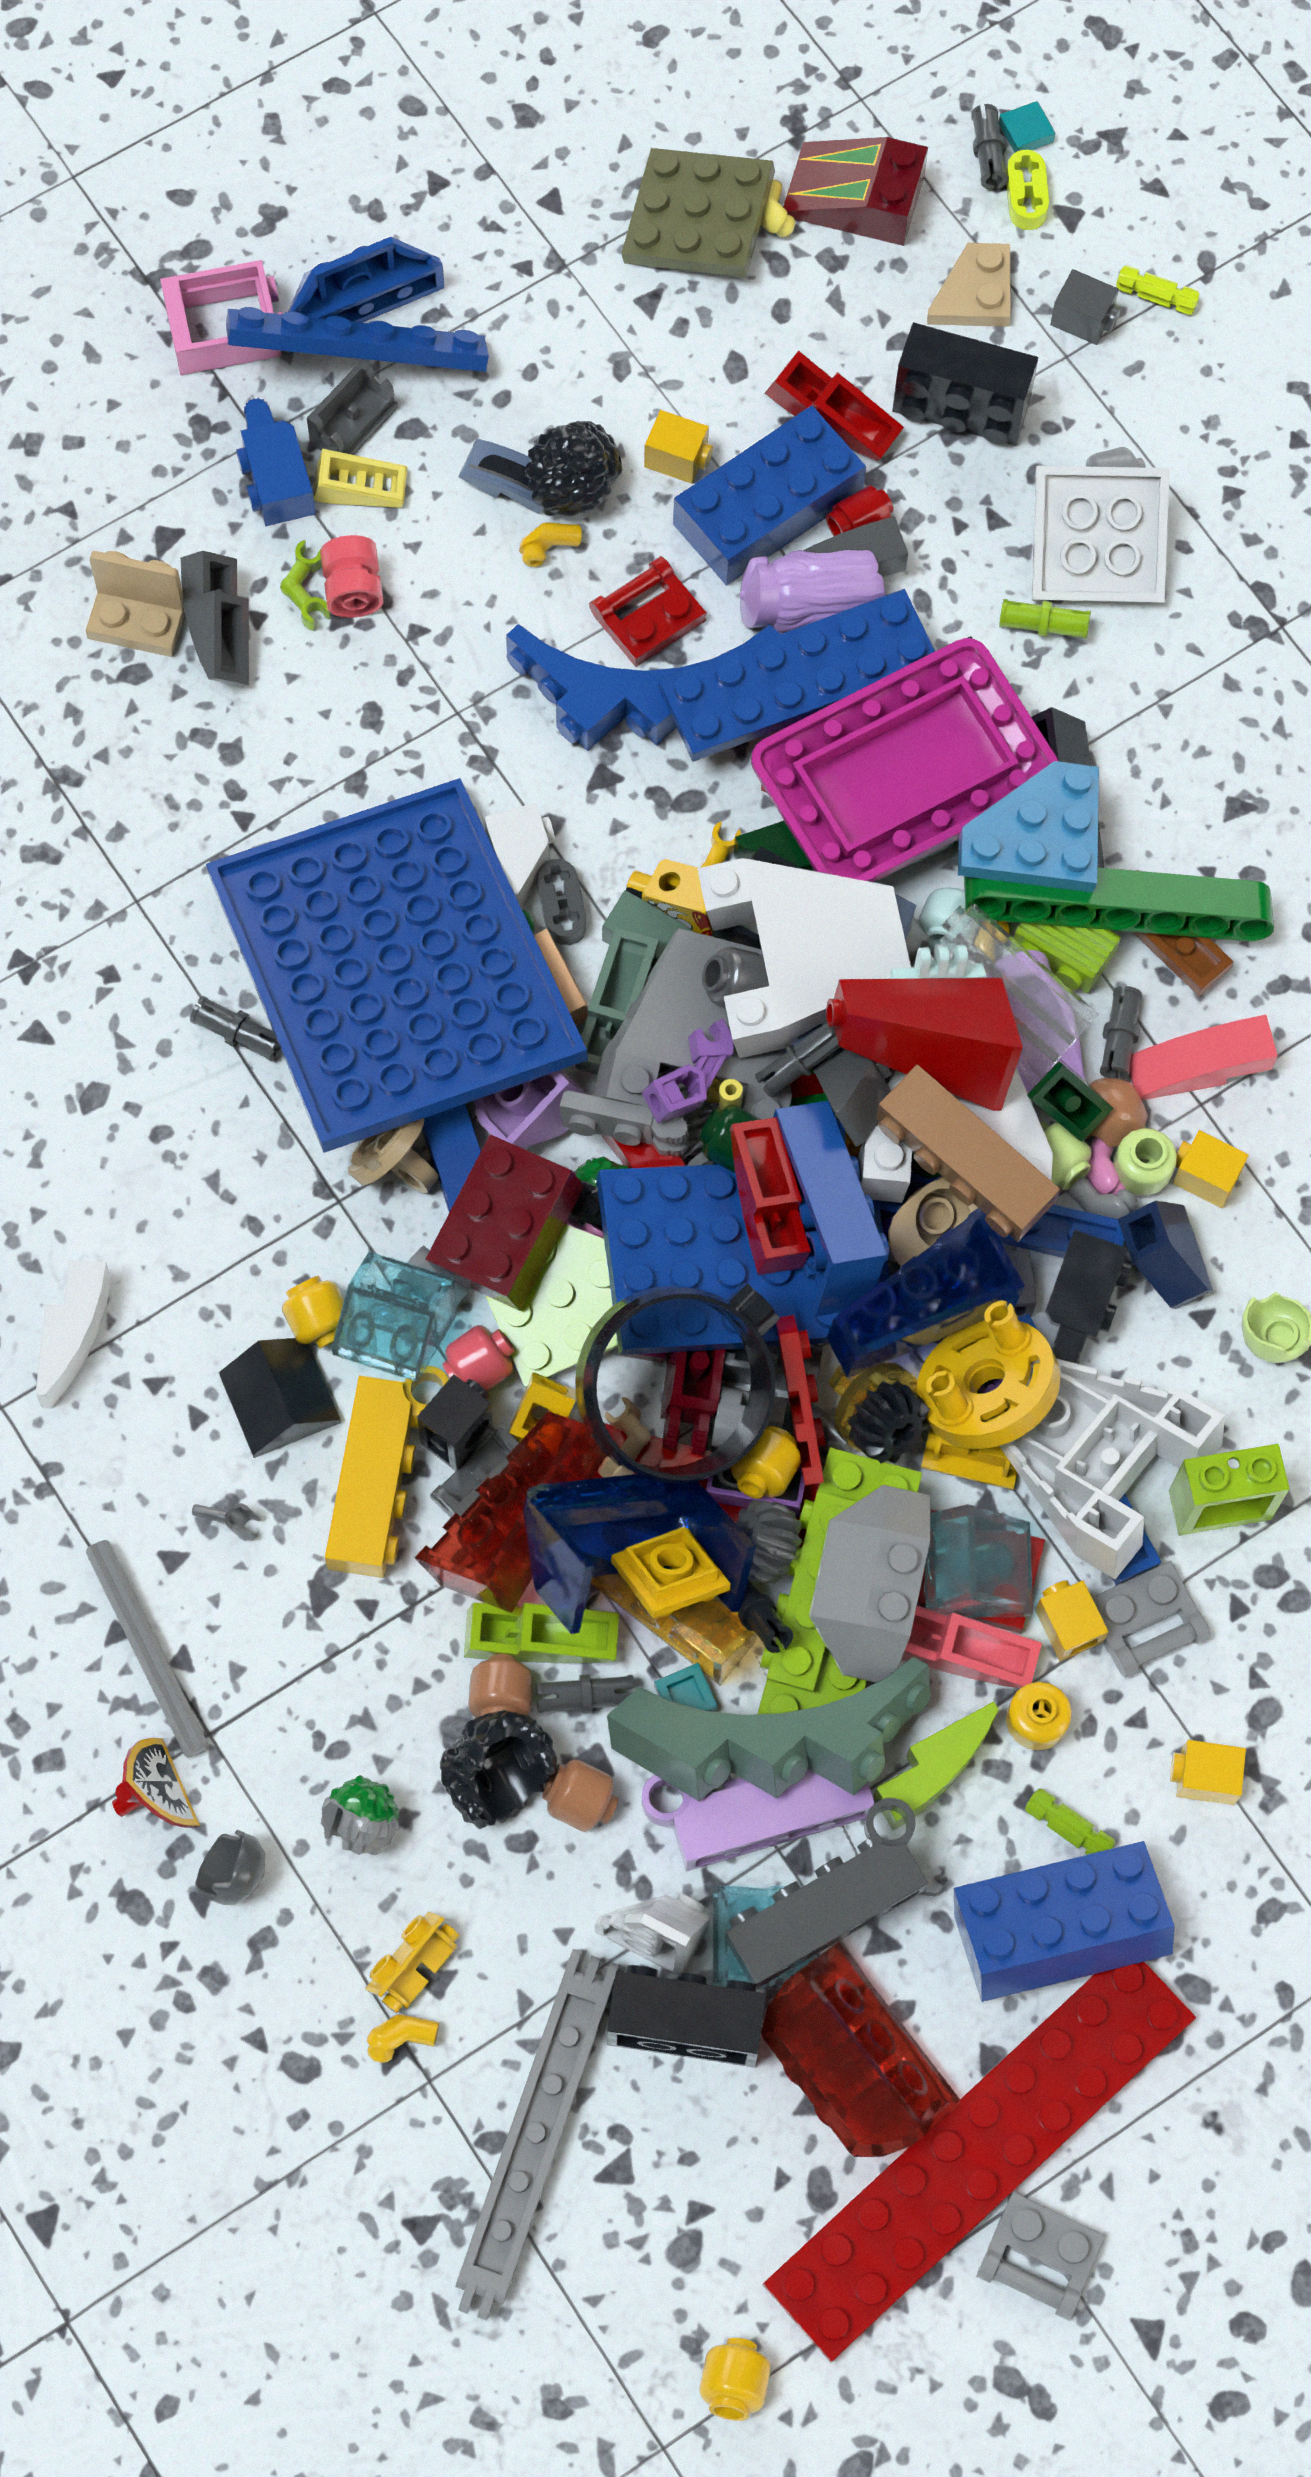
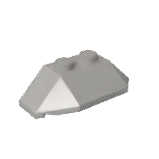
M882 1485L828 1522L809 1617L836 1661L838 1669L844 1676L877 1683L898 1669L911 1635L930 1544V1495Z

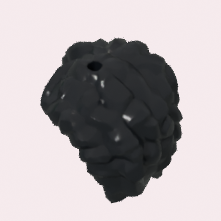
M576 421L566 425H559L555 428H549L546 433L540 434L534 440L533 447L528 450V457L531 461L526 464L525 476L532 480L528 486L533 492L532 500L543 507L542 510L545 515L553 516L557 514L563 517H571L578 513H588L595 510V507L599 506L605 500V497L611 493V482L619 477L623 469L620 451L614 438L607 434L600 424H595L592 421Z
M502 1710L494 1714L488 1713L469 1720L465 1725V1729L461 1732L462 1738L454 1743L452 1747L447 1748L440 1760L441 1782L446 1788V1792L451 1796L452 1804L461 1813L464 1822L473 1823L478 1829H482L486 1826H493L496 1821L501 1824L506 1822L513 1816L516 1808L519 1810L526 1807L527 1801L533 1797L534 1793L544 1792L543 1783L549 1782L550 1776L556 1771L557 1755L553 1749V1739L547 1732L543 1731L536 1720L524 1714Z

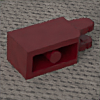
M725 1349L668 1353L660 1418L665 1419L662 1438L663 1448L674 1449L679 1440L680 1422L694 1424L690 1441L692 1454L703 1455L708 1438L709 1422L716 1413L719 1403Z

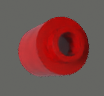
M869 485L835 504L833 511L826 515V522L834 537L860 526L890 518V513L894 511L891 499L883 489L877 490L872 485Z

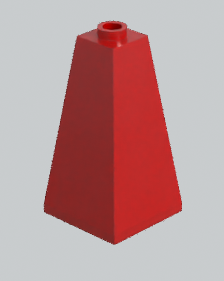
M1002 978L839 979L834 999H828L826 1005L827 1024L829 1027H834L839 1047L906 1075L916 1065H919L951 1094L992 1111L1002 1110L1023 1049Z

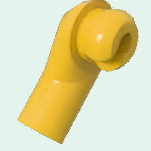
M550 522L540 524L525 536L520 543L519 552L522 554V561L527 566L537 567L543 564V561L546 559L545 551L553 545L578 547L582 538L581 526Z

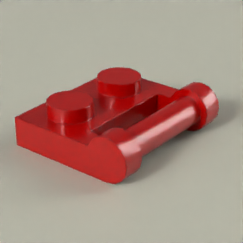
M662 556L650 562L648 570L605 598L598 596L589 602V608L595 619L635 667L704 623L707 614L674 574L668 561ZM658 583L665 590L622 620L614 613Z

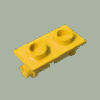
M930 1427L921 1468L1010 1490L1014 1489L1017 1471L999 1446L986 1449L958 1447L940 1438Z
M427 1912L424 1917L419 1915L414 1918L402 1933L403 1943L392 1956L387 1954L382 1957L370 1972L369 1977L372 1980L365 1989L379 1997H382L386 1992L387 1995L383 1998L382 2002L396 2014L402 2007L407 2009L429 1982L415 1970L420 1963L426 1966L432 1973H436L458 1947L455 1941L460 1935L446 1923L440 1929L438 1928L445 1920L440 1915Z

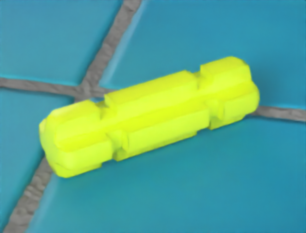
M1124 265L1120 270L1116 282V287L1119 290L1132 294L1133 290L1137 291L1138 297L1170 308L1171 304L1176 305L1175 310L1188 315L1194 312L1200 295L1198 290L1187 286L1179 289L1176 282L1148 272L1144 276L1140 275L1139 269Z

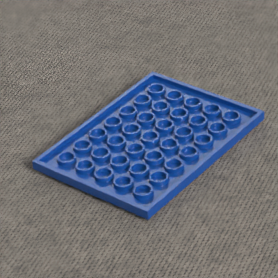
M461 778L206 864L209 878L323 1153L588 1061L584 1042Z

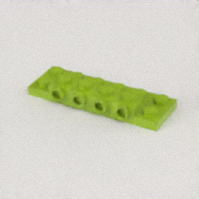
M829 1448L823 1470L824 1482L819 1485L815 1502L805 1499L800 1516L801 1528L807 1531L802 1548L797 1547V1559H793L790 1563L788 1575L794 1576L790 1593L788 1595L780 1592L776 1604L777 1614L793 1631V1640L786 1649L783 1648L778 1640L775 1641L781 1651L778 1653H771L764 1648L760 1667L769 1671L757 1714H781L819 1707L854 1695L865 1689L866 1680L841 1674L836 1661L809 1617L828 1522L882 1485L918 1492L923 1472L886 1462L880 1464L875 1459Z

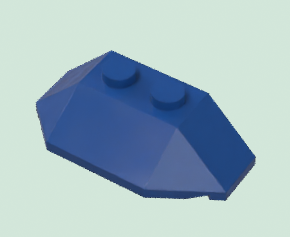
M390 236L369 246L358 247L352 253L333 261L320 263L304 273L288 312H299L307 317L323 319L330 316H340L351 322L363 323L444 289L443 264L439 257Z

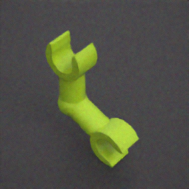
M303 540L295 548L296 561L287 576L281 581L280 589L301 611L303 625L309 630L314 631V620L308 614L311 611L317 610L330 620V612L327 609V602L325 600L311 597L301 586L310 572H315L322 567L320 550L313 559L303 557L306 551V541Z

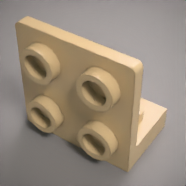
M92 551L89 561L97 588V595L85 630L87 639L173 657L186 615L178 570L158 560L144 562L131 559L117 551H107L106 553Z

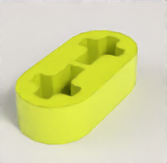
M1032 150L1017 151L1010 157L1007 167L1008 181L1006 187L1009 216L1016 227L1023 230H1034L1042 226L1047 217L1049 195L1046 165L1041 155ZM1020 168H1028L1031 174L1030 182H1024L1023 172ZM1025 198H1031V207L1035 212H1027L1026 207L1023 206Z

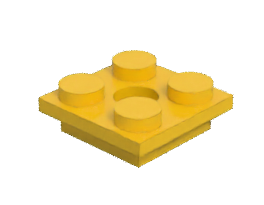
M685 1526L626 1547L624 1551L611 1555V1563L653 1619L669 1616L678 1609L700 1601H710L716 1595L730 1591L731 1583L691 1531L685 1528ZM664 1566H669L673 1570L664 1568Z

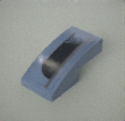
M477 438L458 477L495 499L500 493H503L537 514L542 511L543 507L531 498L533 492L528 486L532 480L525 476L526 464L531 459L527 455L513 449Z

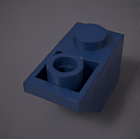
M1155 1200L1118 1219L1133 1264L1170 1308H1178L1213 1291L1184 1205Z

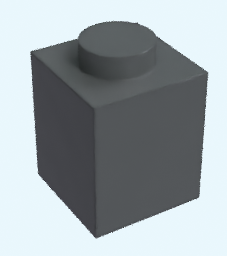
M1072 269L1054 302L1050 325L1097 345L1104 330L1111 333L1119 318L1121 308L1115 306L1119 288Z

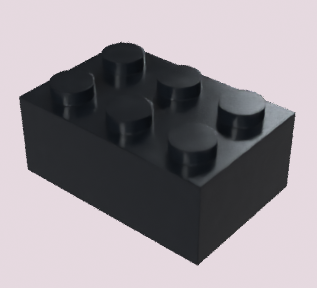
M913 322L898 364L892 412L899 413L909 420H924L942 425L945 429L952 432H967L981 436L991 443H1006L1016 446L1030 405L1039 357Z
M628 1965L627 1972L616 1971L607 2028L608 2046L755 2067L766 1993L756 1992V1984L728 1980L726 1987L707 1985V1977L692 1973H677L676 1980L656 1977V1969L639 1965Z

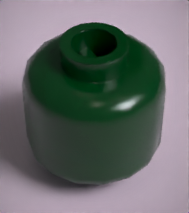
M733 1104L726 1106L723 1110L715 1108L698 1137V1141L703 1143L702 1153L704 1157L736 1173L730 1127L735 1123L761 1119Z

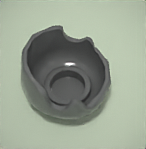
M240 1830L235 1831V1834L239 1835L238 1837L221 1834L207 1852L195 1881L196 1893L218 1904L234 1905L244 1901L255 1892L265 1873V1851L256 1837Z

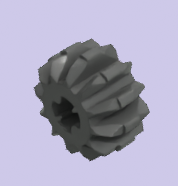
M752 1500L747 1509L741 1508L737 1523L731 1525L733 1529L732 1535L726 1542L731 1547L727 1554V1561L732 1564L733 1572L740 1574L742 1578L754 1582L774 1584L780 1579L781 1575H787L790 1571L791 1561L797 1559V1547L802 1543V1539L798 1537L802 1522L796 1519L795 1512L787 1509V1506L774 1501L770 1503L768 1501Z

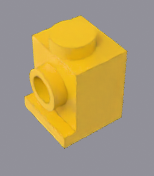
M532 1372L510 1423L509 1433L515 1435V1439L527 1449L540 1452L542 1447L554 1451L575 1404V1389ZM539 1405L550 1411L549 1416L542 1420L535 1418L532 1414V1410Z

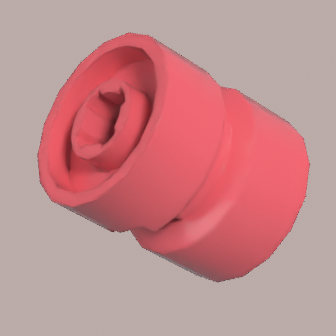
M358 535L340 536L325 543L320 549L323 577L326 579L324 586L328 611L339 617L356 618L379 610L383 605V594L380 576L376 575L379 571L376 543L370 538Z

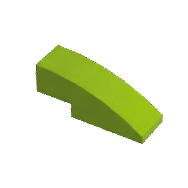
M473 1602L467 1610L463 1658L488 1660L492 1655L507 1654L513 1656L517 1662H615L619 1613L524 1603L521 1607Z
M995 1702L989 1703L909 1747L906 1758L912 1768L878 1786L874 1794L876 1802L884 1798H896L909 1805L915 1817L944 1794L963 1773L981 1747L999 1710ZM891 1810L882 1811L893 1831L905 1824L903 1817L899 1813Z

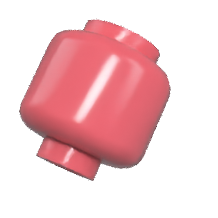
M476 1325L446 1347L445 1354L447 1360L442 1365L449 1378L454 1374L463 1382L472 1379L488 1391L512 1373L513 1365L509 1356L515 1352V1349L500 1329L492 1333L485 1326Z

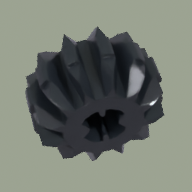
M882 1381L875 1392L867 1389L866 1398L862 1402L854 1404L857 1413L852 1415L847 1421L852 1428L849 1437L853 1440L854 1445L868 1458L878 1460L880 1464L887 1460L895 1464L903 1453L912 1454V1447L915 1443L924 1441L921 1433L930 1426L926 1419L930 1409L926 1406L925 1401L908 1385H903L899 1381L893 1384Z

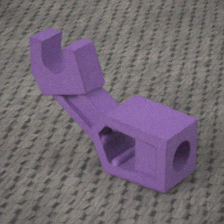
M724 1019L714 1022L708 1029L714 1037V1042L706 1039L702 1028L695 1030L688 1037L692 1063H695L694 1066L687 1064L652 1081L642 1092L657 1124L695 1111L707 1099L706 1092L721 1065L733 1055L734 1043ZM680 1083L687 1086V1099H684L678 1088Z

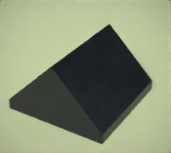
M296 1338L258 1340L218 1372L253 1458L342 1423L310 1345L301 1344Z

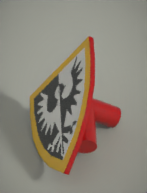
M146 1738L137 1741L128 1750L123 1763L122 1783L116 1787L115 1794L117 1798L112 1801L115 1812L120 1817H123L144 1805L155 1816L171 1825L183 1828H197L200 1826L163 1738Z

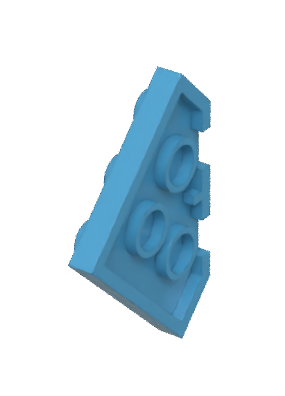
M1054 761L964 825L959 835L958 876L1093 893L1097 885L1099 767Z

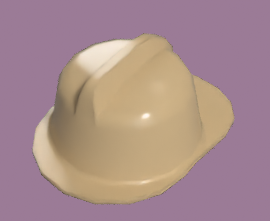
M944 1177L916 1189L908 1197L907 1202L893 1216L888 1231L889 1248L893 1259L903 1269L910 1272L927 1273L939 1267L978 1233L983 1221L984 1212L973 1203L967 1206L958 1200L949 1189L951 1184Z

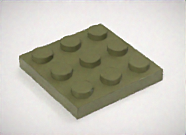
M651 148L621 252L624 264L747 277L775 174L774 162L772 160Z

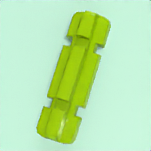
M1039 1788L1036 1790L1026 1804L1025 1809L1027 1813L1039 1821L1042 1818L1048 1822L1047 1827L1078 1849L1080 1846L1087 1849L1085 1852L1087 1855L1115 1847L1116 1842L1112 1837L1102 1830L1097 1833L1093 1830L1094 1825L1064 1803H1061L1060 1806L1054 1802L1056 1798L1044 1789Z

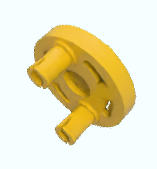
M997 1301L987 1307L984 1314L985 1320L966 1325L944 1338L928 1355L919 1372L916 1394L925 1401L926 1406L930 1409L926 1419L930 1423L932 1430L940 1438L955 1446L968 1449H986L1012 1442L1036 1427L1051 1410L1057 1398L1061 1380L1060 1368L1049 1343L1037 1329L1019 1321L1013 1305L1009 1303L1007 1306L1006 1301ZM1034 1361H1040V1363L1037 1362L1033 1364L1032 1378L1029 1385L1026 1386L1031 1374V1363ZM992 1379H1003L1002 1383L993 1391L977 1394L978 1389L985 1382ZM995 1417V1418H993V1419H991V1420H988V1421H986V1422H983L984 1420H987V1419H989V1418Z

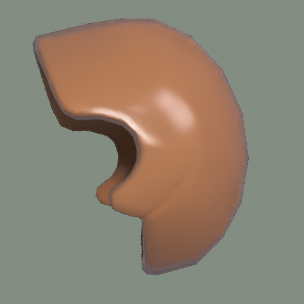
M1101 1078L1090 1083L1114 1109L1086 1139L1089 1140L1091 1136H1096L1108 1147H1116L1120 1145L1122 1139L1130 1132L1145 1128L1148 1114L1137 1090L1131 1083L1117 1078Z

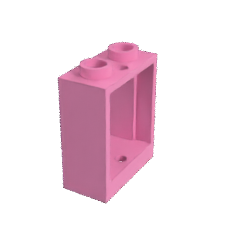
M262 260L160 279L180 375L282 356L280 350L228 345L227 337L192 343L184 308L257 295L260 310L266 313H274L272 302L279 301L274 275L265 276Z

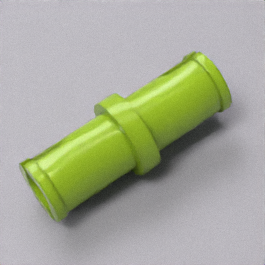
M1003 599L999 627L1005 626L1038 631V636L1047 637L1048 633L1087 639L1091 611L1052 607V602L1043 601L1042 605Z

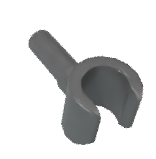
M243 1503L235 1504L229 1510H220L199 1504H194L192 1507L193 1516L225 1524L244 1541L251 1540L255 1536L247 1528L243 1527L244 1524L249 1520L261 1521L260 1517Z

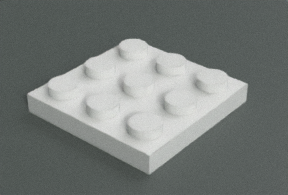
M1036 466L1031 600L1165 602L1170 468Z

